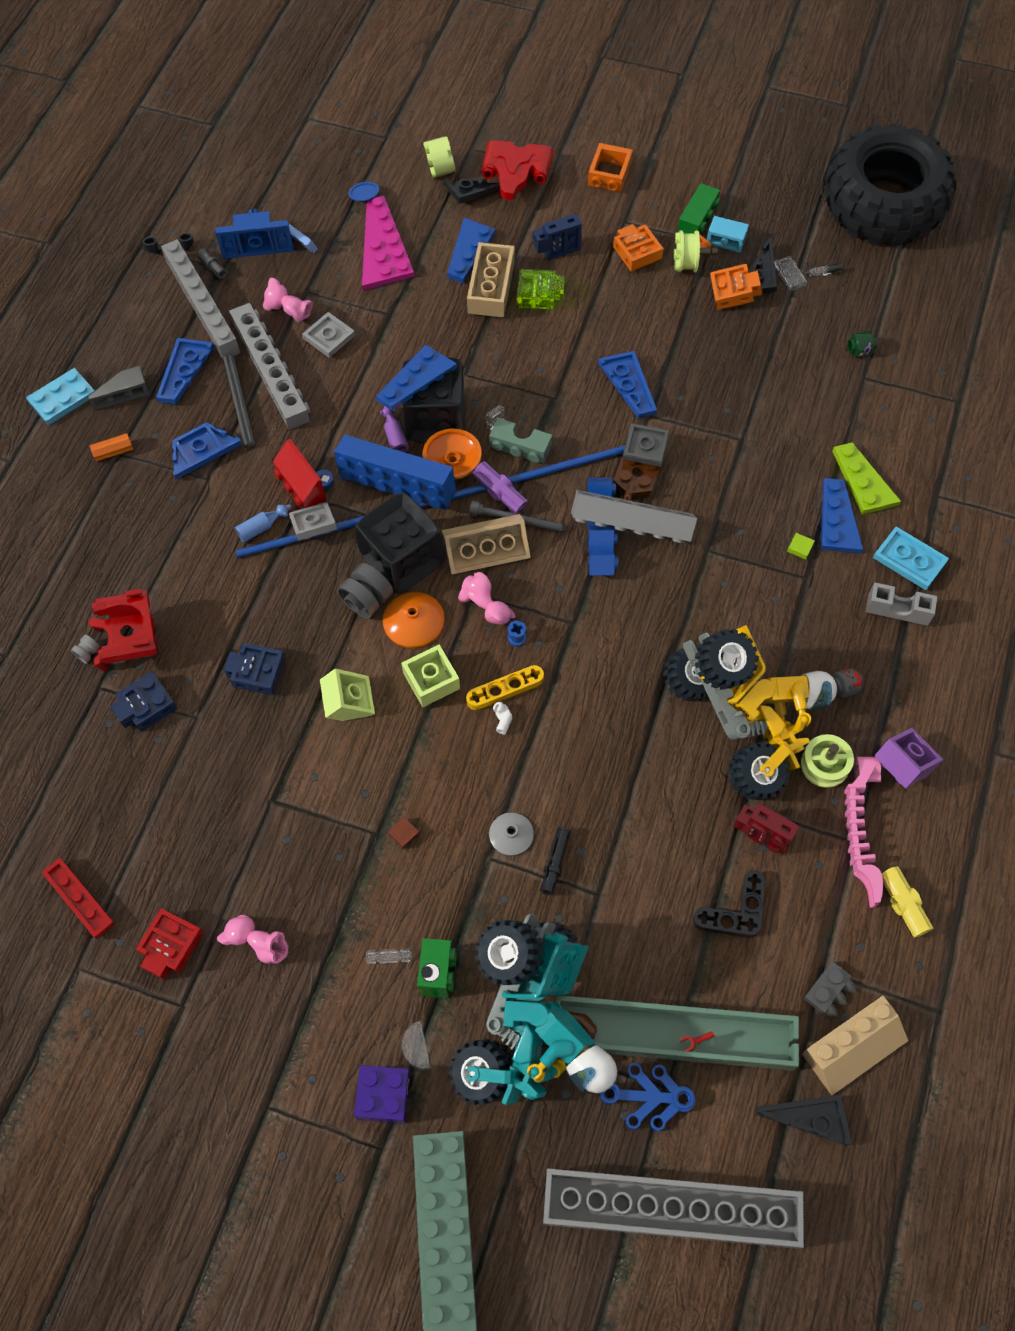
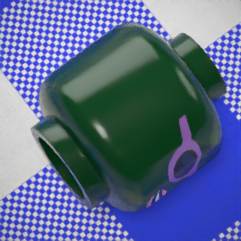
M869 331L854 333L847 343L849 353L855 358L872 355L878 345L877 338L873 337Z

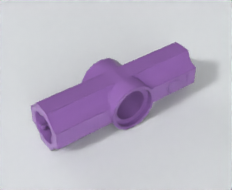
M485 461L480 463L473 471V476L487 488L488 493L495 500H501L515 514L519 513L527 504V500L513 488L511 481L503 474L499 475Z

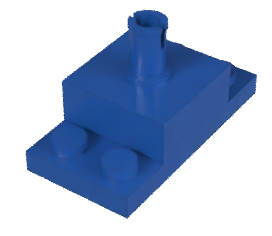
M250 209L246 214L233 215V226L215 228L223 259L294 252L288 220L272 222L269 211L259 212L257 209H254V213H252V209Z

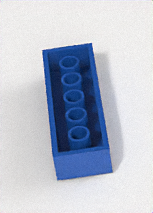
M345 434L334 450L339 475L344 480L354 481L363 486H370L395 495L405 493L415 502L425 503L434 508L447 510L456 494L454 472L451 466Z

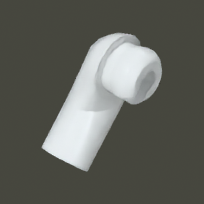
M497 702L493 706V710L500 721L496 731L505 735L513 716L505 704Z

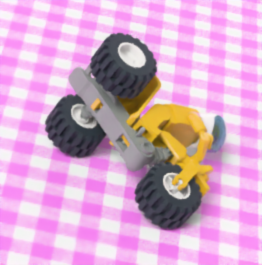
M747 625L736 630L729 631V629H725L712 635L704 633L699 636L700 645L694 644L692 640L684 642L683 648L670 655L668 658L669 662L665 663L664 667L667 670L663 672V676H667L665 684L670 685L668 690L671 693L676 692L675 696L677 698L683 697L685 701H694L708 696L726 735L731 740L761 734L765 739L768 738L769 744L760 742L739 748V752H735L732 755L734 760H729L728 765L731 766V769H728L727 773L731 774L732 777L729 779L730 784H735L733 789L736 792L741 791L739 795L742 797L758 800L772 798L776 794H780L783 791L781 787H786L788 784L785 779L790 777V773H787V771L800 767L795 753L804 750V745L810 742L809 738L796 739L794 736L801 732L805 725L808 727L811 721V716L805 712V709L808 711L824 710L830 706L837 693V684L834 678L827 672L814 671L801 676L774 677L757 681L764 674L766 667ZM786 702H794L796 711H799L795 724L791 725L789 721L785 720L784 715L787 714ZM774 703L775 711L770 706H764L760 704Z

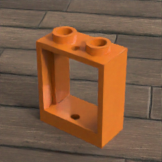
M599 143L588 172V186L622 192L632 163L633 149ZM599 162L622 166L620 175L596 171Z

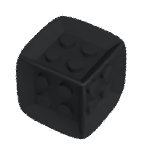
M447 357L457 363V369L453 372H447L442 379L433 381L428 385L427 389L422 392H416L413 394V398L402 404L403 426L408 440L427 442L432 435L445 429H461L465 431L464 378L460 359ZM411 359L405 360L403 362L402 369Z
M405 493L389 498L362 517L355 526V536L360 553L368 565L378 570L389 581L395 593H401L417 584L437 569L444 560V541L437 525Z

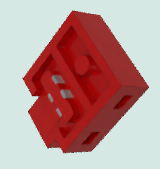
M161 908L136 948L140 954L145 956L140 967L164 981L171 970L180 974L204 932L199 927Z

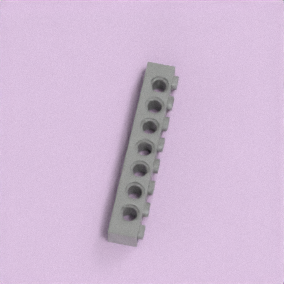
M248 303L230 310L232 322L288 430L310 422L308 416L311 413L307 402L303 403L300 389L295 388L296 383L293 376L288 375L287 372L289 370L285 361L281 362L280 359L282 358L278 348L274 349V341L271 335L267 336V328L264 322L260 323L259 320L261 318L257 309L253 310L251 304Z

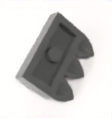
M831 961L804 997V1000L823 1015L830 1018H838V1012L833 1003L838 1005L848 1004L846 996L841 990L856 993L857 989L851 979V975Z

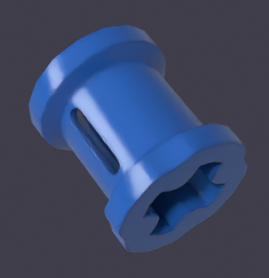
M517 620L511 622L507 629L508 642L516 647L522 646L526 642V625Z

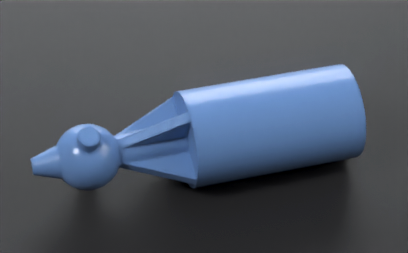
M278 505L276 511L261 512L234 527L242 542L245 543L271 528V524L278 516L286 517L292 506Z

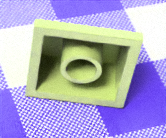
M334 669L320 679L325 718L346 721L375 714L369 676Z

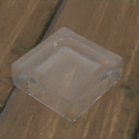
M501 404L486 414V426L490 430L493 429L497 418L505 420V408Z

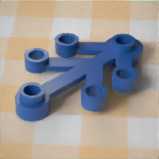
M638 1063L630 1064L627 1074L630 1078L636 1079L646 1091L621 1090L613 1083L608 1089L614 1092L612 1099H608L605 1096V1092L600 1093L601 1100L606 1104H614L617 1100L646 1102L635 1113L627 1116L626 1126L631 1130L637 1129L641 1121L660 1103H668L670 1105L661 1115H656L651 1119L650 1126L656 1132L662 1131L666 1122L678 1111L688 1112L695 1105L693 1091L688 1087H678L662 1065H655L651 1075L653 1079L661 1081L670 1093L660 1092L642 1072V1067ZM632 1067H637L639 1069V1074H631L630 1069ZM655 1069H661L663 1076L657 1077L654 1072ZM680 1095H684L687 1098L686 1104L679 1102L678 1097ZM635 1117L638 1120V1124L631 1126L629 1118ZM660 1119L662 1127L656 1128L653 1121Z

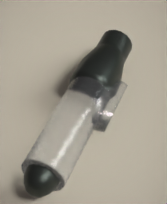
M830 264L808 269L805 274L809 277L820 274L829 275L832 272L841 270L842 266L841 264Z

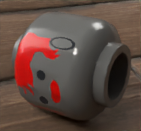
M847 668L836 671L832 675L837 684L836 695L840 698L860 693L864 681L862 675L857 670Z

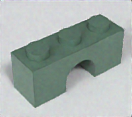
M497 418L489 435L490 447L497 451H504L516 457L520 456L532 462L544 464L552 447V434L534 429L531 436L521 439L516 437V423Z

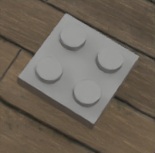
M327 312L308 328L302 336L305 341L330 358L355 336V331Z
M327 502L289 513L298 541L309 539L319 534H326L337 529Z

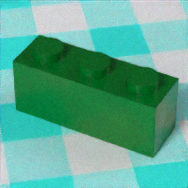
M700 183L679 218L677 232L694 233L695 230H698L699 234L703 233L706 229L707 221H711L714 209H718L720 205V190Z

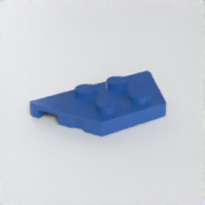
M207 422L173 439V475L177 480L241 446V440L238 437L233 438L227 435L226 431L216 429Z

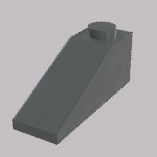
M140 366L120 371L90 394L88 399L94 411L150 394Z

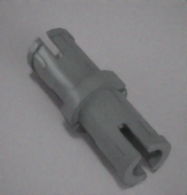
M200 249L197 257L205 264V267L212 271L219 279L225 278L227 270L220 265L219 260L216 257H212L206 249Z

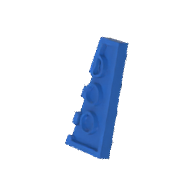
M467 218L463 219L447 272L448 278L464 284L473 270L478 243H490L496 235V229Z
M177 338L156 396L158 402L178 403L215 348L213 342Z
M824 478L822 487L821 550L861 554L863 548L845 481Z

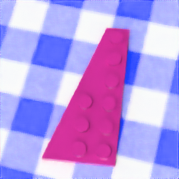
M384 195L367 201L362 289L367 290L414 277L413 268Z

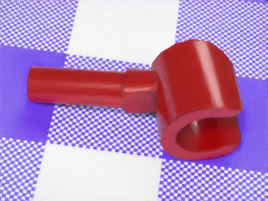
M713 1031L695 1038L684 1036L680 1042L691 1040V1047L684 1051L692 1052L695 1050L696 1045L715 1036Z

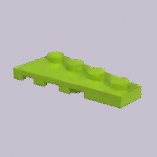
M853 443L833 448L832 452L862 515L899 506L901 502Z

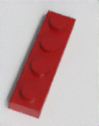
M58 858L41 872L96 940L115 925L61 858Z

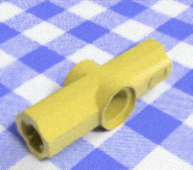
M898 866L892 867L881 873L883 883L891 896V905L899 916L902 915L913 937H919L931 931L933 926L922 909L921 898L914 888H910Z

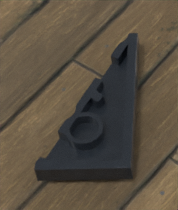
M443 179V186L459 204L500 191L499 180L498 183H489L487 179H461L460 182H449V179Z
M768 238V241L765 242L760 257H757L751 271H758L762 293L777 292L772 238Z
M841 1095L755 1108L756 1115L845 1146L852 1145Z

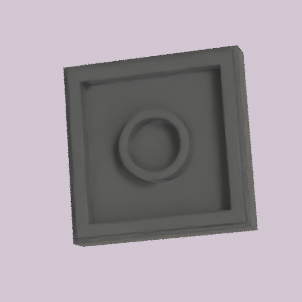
M631 423L623 459L661 467L669 430Z

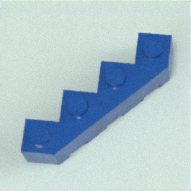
M588 478L587 492L610 497L616 496V484H612V478ZM588 521L589 575H614V569H618V557H615L614 544H617L618 533L614 532L612 525L601 527L595 525V522Z

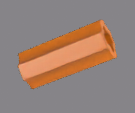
M128 433L92 444L90 449L95 461H99L133 450V446Z

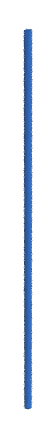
M625 445L507 478L513 484L624 453ZM483 484L457 490L452 500L487 491V488ZM416 502L421 508L431 506L425 503ZM364 516L335 523L337 529L329 533L355 527ZM295 534L236 550L238 558L307 539L298 541ZM319 534V535L313 536V537H311V538L318 537V536H322V535H325V534Z

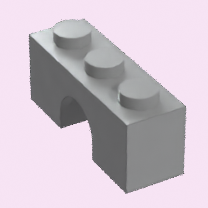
M874 582L868 595L866 612L929 625L935 615L937 596L916 592L912 597L903 598L894 594V586Z

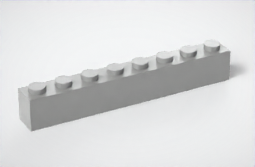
M178 239L162 245L161 248L168 266L223 361L225 355L231 354L235 356L240 354L235 336Z

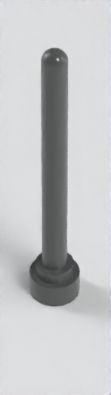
M472 500L469 516L473 517L487 515L503 518L518 515L484 507L481 502ZM521 515L525 524L559 532L564 530L563 524Z

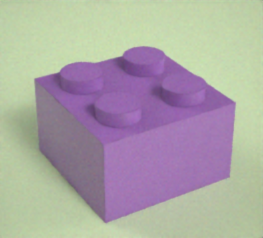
M913 728L888 739L875 754L881 765L905 789L928 777L943 761L941 756Z

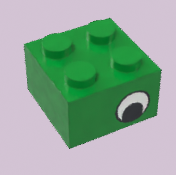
M422 938L417 982L420 996L449 998V991H454L455 977H453L451 970L456 968L457 954L456 948H452L451 940Z

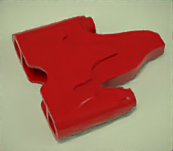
M492 140L488 142L486 147L482 175L486 179H491L494 176L497 177L501 197L506 200H514L516 194L526 187L530 176H533L537 184L541 185L546 182L554 151L550 146L527 144L524 147H517L513 142Z

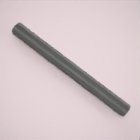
M225 355L224 363L243 442L246 448L253 447L255 442L233 355Z

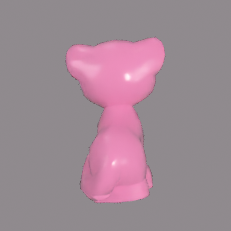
M269 279L263 308L266 311L284 308V311L297 322H302V320L309 318L313 301H302L298 297L288 295L287 289L277 279Z
M477 572L474 573V576L469 575L465 578L459 593V601H473L479 607L486 609L485 619L493 624L504 625L511 618H515V613L508 605L501 601L492 600L491 582L484 573Z
M240 915L229 920L224 932L217 937V941L224 945H242L248 942L255 950L258 959L266 964H277L284 960L288 954V944L282 932L275 931L269 934L265 931H254L255 923L246 915Z

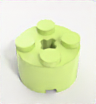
M447 136L423 142L426 153L429 152L427 154L429 166H433L430 168L433 178L456 171Z

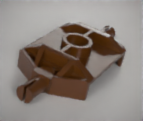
M622 458L616 476L613 478V484H616V489L624 495L623 499L631 501L633 498L649 497L661 467ZM640 471L643 475L636 477L632 473Z

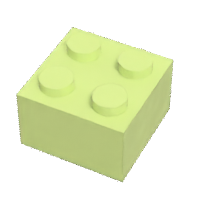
M440 645L401 663L403 674L422 708L460 689L459 677Z

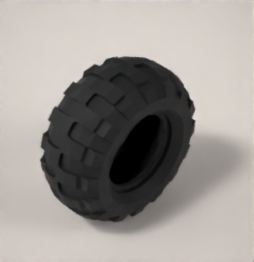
M878 124L869 126L864 132L857 131L851 135L831 158L824 182V193L829 211L832 212L835 222L840 227L846 226L848 234L855 238L861 236L868 239V243L879 245V242H887L889 246L901 245L906 240L912 243L921 239L931 230H934L949 211L957 188L956 171H954V165L948 150L941 149L940 141L933 136L927 137L922 134V130L914 127L911 129L902 128L901 124H889V127H881ZM876 177L894 179L907 185L911 191L905 193L884 191L872 185L868 180Z

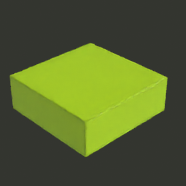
M796 533L787 552L806 560L815 540Z

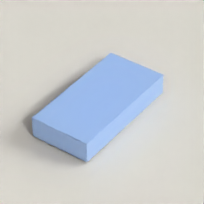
M289 224L292 238L314 254L317 251V246L312 240Z

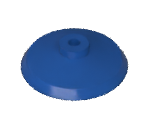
M373 182L358 183L349 190L348 195L357 202L369 201L377 196L379 186Z

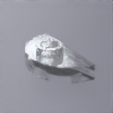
M420 1020L413 1023L405 1031L402 1039V1051L405 1059L412 1066L421 1070H429L431 1068Z

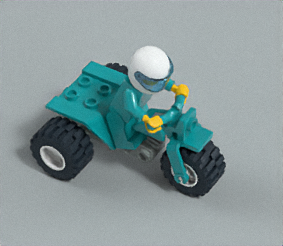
M528 914L523 923L522 921L514 920L491 923L492 927L487 926L483 930L485 935H479L477 940L480 941V945L475 946V950L478 951L479 955L475 956L476 962L481 964L478 968L480 972H486L484 977L487 980L493 979L492 983L501 984L487 1019V1029L491 1034L503 1037L501 1041H507L506 1045H512L511 1049L516 1050L514 1055L506 1053L508 1048L505 1045H499V1041H491V1039L471 1041L460 1046L461 1049L456 1050L454 1053L456 1058L450 1061V1065L453 1068L449 1070V1075L453 1077V1080L450 1081L451 1086H456L454 1092L456 1095L462 1094L461 1099L464 1102L470 1101L472 1105H484L501 1100L503 1097L502 1104L510 1105L518 1102L521 1092L526 1098L535 1100L536 1098L544 1097L547 1092L540 1083L549 1081L553 1077H559L565 1069L570 1075L568 1078L582 1093L588 1091L593 1093L605 1092L616 1081L617 1066L613 1058L599 1046L595 1045V1042L567 1010H563L559 1003L542 1001L547 996L567 995L572 991L589 946L575 943L578 938L575 934H570L572 930L569 927H564L563 924L555 922L536 923L538 916ZM544 1041L549 1048L542 1056V1044Z

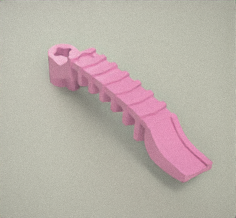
M855 757V781L853 784H848L844 790L846 794L845 806H847L845 817H847L846 829H848L847 841H849L848 854L851 855L850 866H853L854 876L859 878L867 889L870 908H876L882 898L883 879L879 868L874 865H863L874 863L876 856L875 854H860L868 852L870 845L869 843H859V841L866 839V831L857 830L865 827V820L857 819V817L864 816L865 810L864 807L856 806H861L865 802L864 795L859 794L865 792L866 782L881 781V762L876 757Z

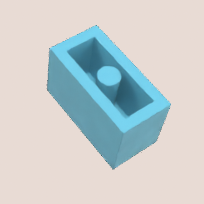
M714 216L708 231L707 240L712 243V246L741 253L749 224Z

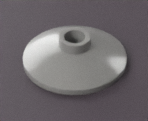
M518 813L500 815L493 821L489 831L492 846L499 853L507 856H516L524 853L531 846L534 837L530 821ZM512 828L516 832L512 835L508 834V829Z

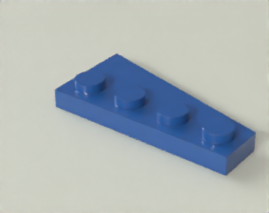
M425 345L376 396V400L393 411L413 398V394L416 392L424 391L433 381H439L447 372L456 370L457 363Z
M635 351L598 359V364L638 419L657 414L655 403Z

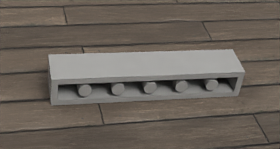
M576 490L571 510L573 518L581 523L592 521L595 522V525L601 527L612 525L620 531L631 529L634 530V533L640 535L651 533L656 538L665 539V537L673 538V541L684 543V541L691 542L697 521L696 516L692 513Z

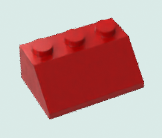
M288 439L273 461L275 470H273L274 475L279 481L282 480L284 482L283 486L287 493L293 494L294 502L298 508L302 507L304 509L326 502L320 477L292 440Z

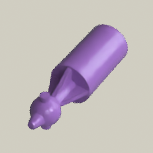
M384 406L380 414L386 417L384 429L391 449L406 453L409 450V446L401 422L393 417L396 410L391 411Z

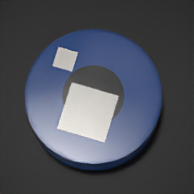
M320 470L316 472L321 479L323 490L332 487L334 479L330 471Z

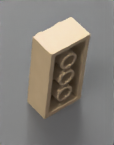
M478 243L467 296L468 314L504 317L515 262V246Z

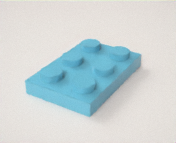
M73 368L26 398L49 426L89 400L88 396L94 390L79 372Z
M898 527L893 529L873 556L875 560L924 590L928 589L949 559Z

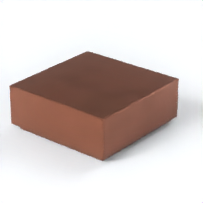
M403 817L388 831V835L404 849L419 835V831Z

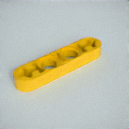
M533 665L476 687L467 693V705L472 710H480L538 687L543 683L544 672L541 667ZM531 673L538 675V679L531 677ZM512 680H519L521 685L518 688H512L509 683ZM498 687L502 692L498 696H493L490 694V690ZM485 691H486V695H487V698H488L487 700L485 699V696H484V693H483V692H485ZM476 696L480 702L476 703L472 697Z

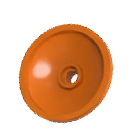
M445 429L435 433L427 440L423 448V458L453 467L454 480L473 473L481 462L482 451L480 443L471 433L461 429Z
M408 592L397 596L388 604L383 614V627L386 635L392 642L405 648H421L431 644L440 636L445 623L444 611L440 603L432 596L421 592Z

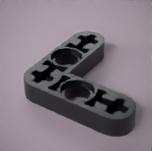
M751 870L745 875L742 883L740 913L702 907L694 914L693 923L695 927L702 931L747 938L755 937L759 933L762 923L765 887L763 874L759 871ZM752 877H755L756 881L759 882L755 886L754 892H750L752 883L749 880ZM749 898L755 899L758 902V908L749 909L746 906V900ZM706 914L707 919L713 920L715 915H717L716 926H713L714 921L709 920L706 924H702L701 919H698V917ZM721 918H731L733 926L731 928H724L720 922ZM738 919H741L739 924L746 925L748 921H751L752 925L756 926V928L748 931L747 926L741 925L739 930H736Z

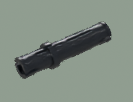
M557 828L549 861L543 870L545 874L540 888V892L543 894L554 895L558 877L561 876V864L571 831L567 828Z

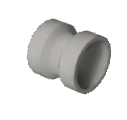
M84 635L80 639V643L75 645L70 651L80 661L87 664L91 660V655L97 653L101 647L91 637Z

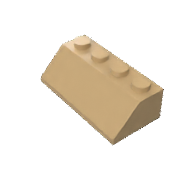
M520 514L442 530L451 574L531 558L525 523Z
M881 996L810 1046L802 1055L829 1093L834 1095L905 1044L908 1039L898 1014L886 998Z

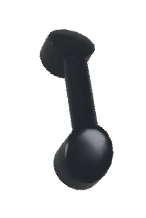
M183 233L178 237L179 243L184 250L188 249L194 242L191 233ZM147 237L143 240L144 248L151 253H159L162 251L161 246L167 244H158L155 237Z

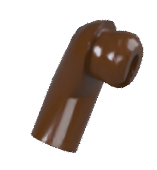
M568 1011L588 1035L594 1039L595 1033H597V1026L586 1014Z

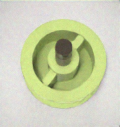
M695 230L694 233H683V231L675 233V244L677 245L676 249H674L673 259L675 260V270H678V272H682V270L697 272L700 255L718 254V248H700L698 230Z
M820 735L812 739L801 758V769L805 777L811 783L824 788H831L841 784L848 776L854 764V755L851 747L843 739L834 735Z

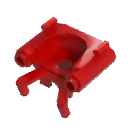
M147 590L125 591V594L98 598L95 599V602H92L94 615H109L110 620L89 619V626L95 631L100 632L104 629L108 633L107 646H102V649L98 650V655L94 659V666L101 671H107L109 668L107 664L158 655V642L156 634L153 633L156 632L153 615L149 612L150 601ZM124 627L133 628V633L125 637L121 635V630Z

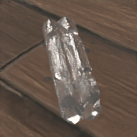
M401 948V951L397 949H382L379 952L367 950L365 959L367 964H376V962L398 963V960L410 962L411 950L409 948Z

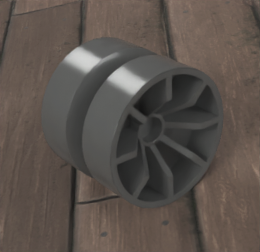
M361 563L351 573V578H347L337 588V593L352 611L363 618L369 619L379 609V603H384L393 593V588L378 570L366 563Z

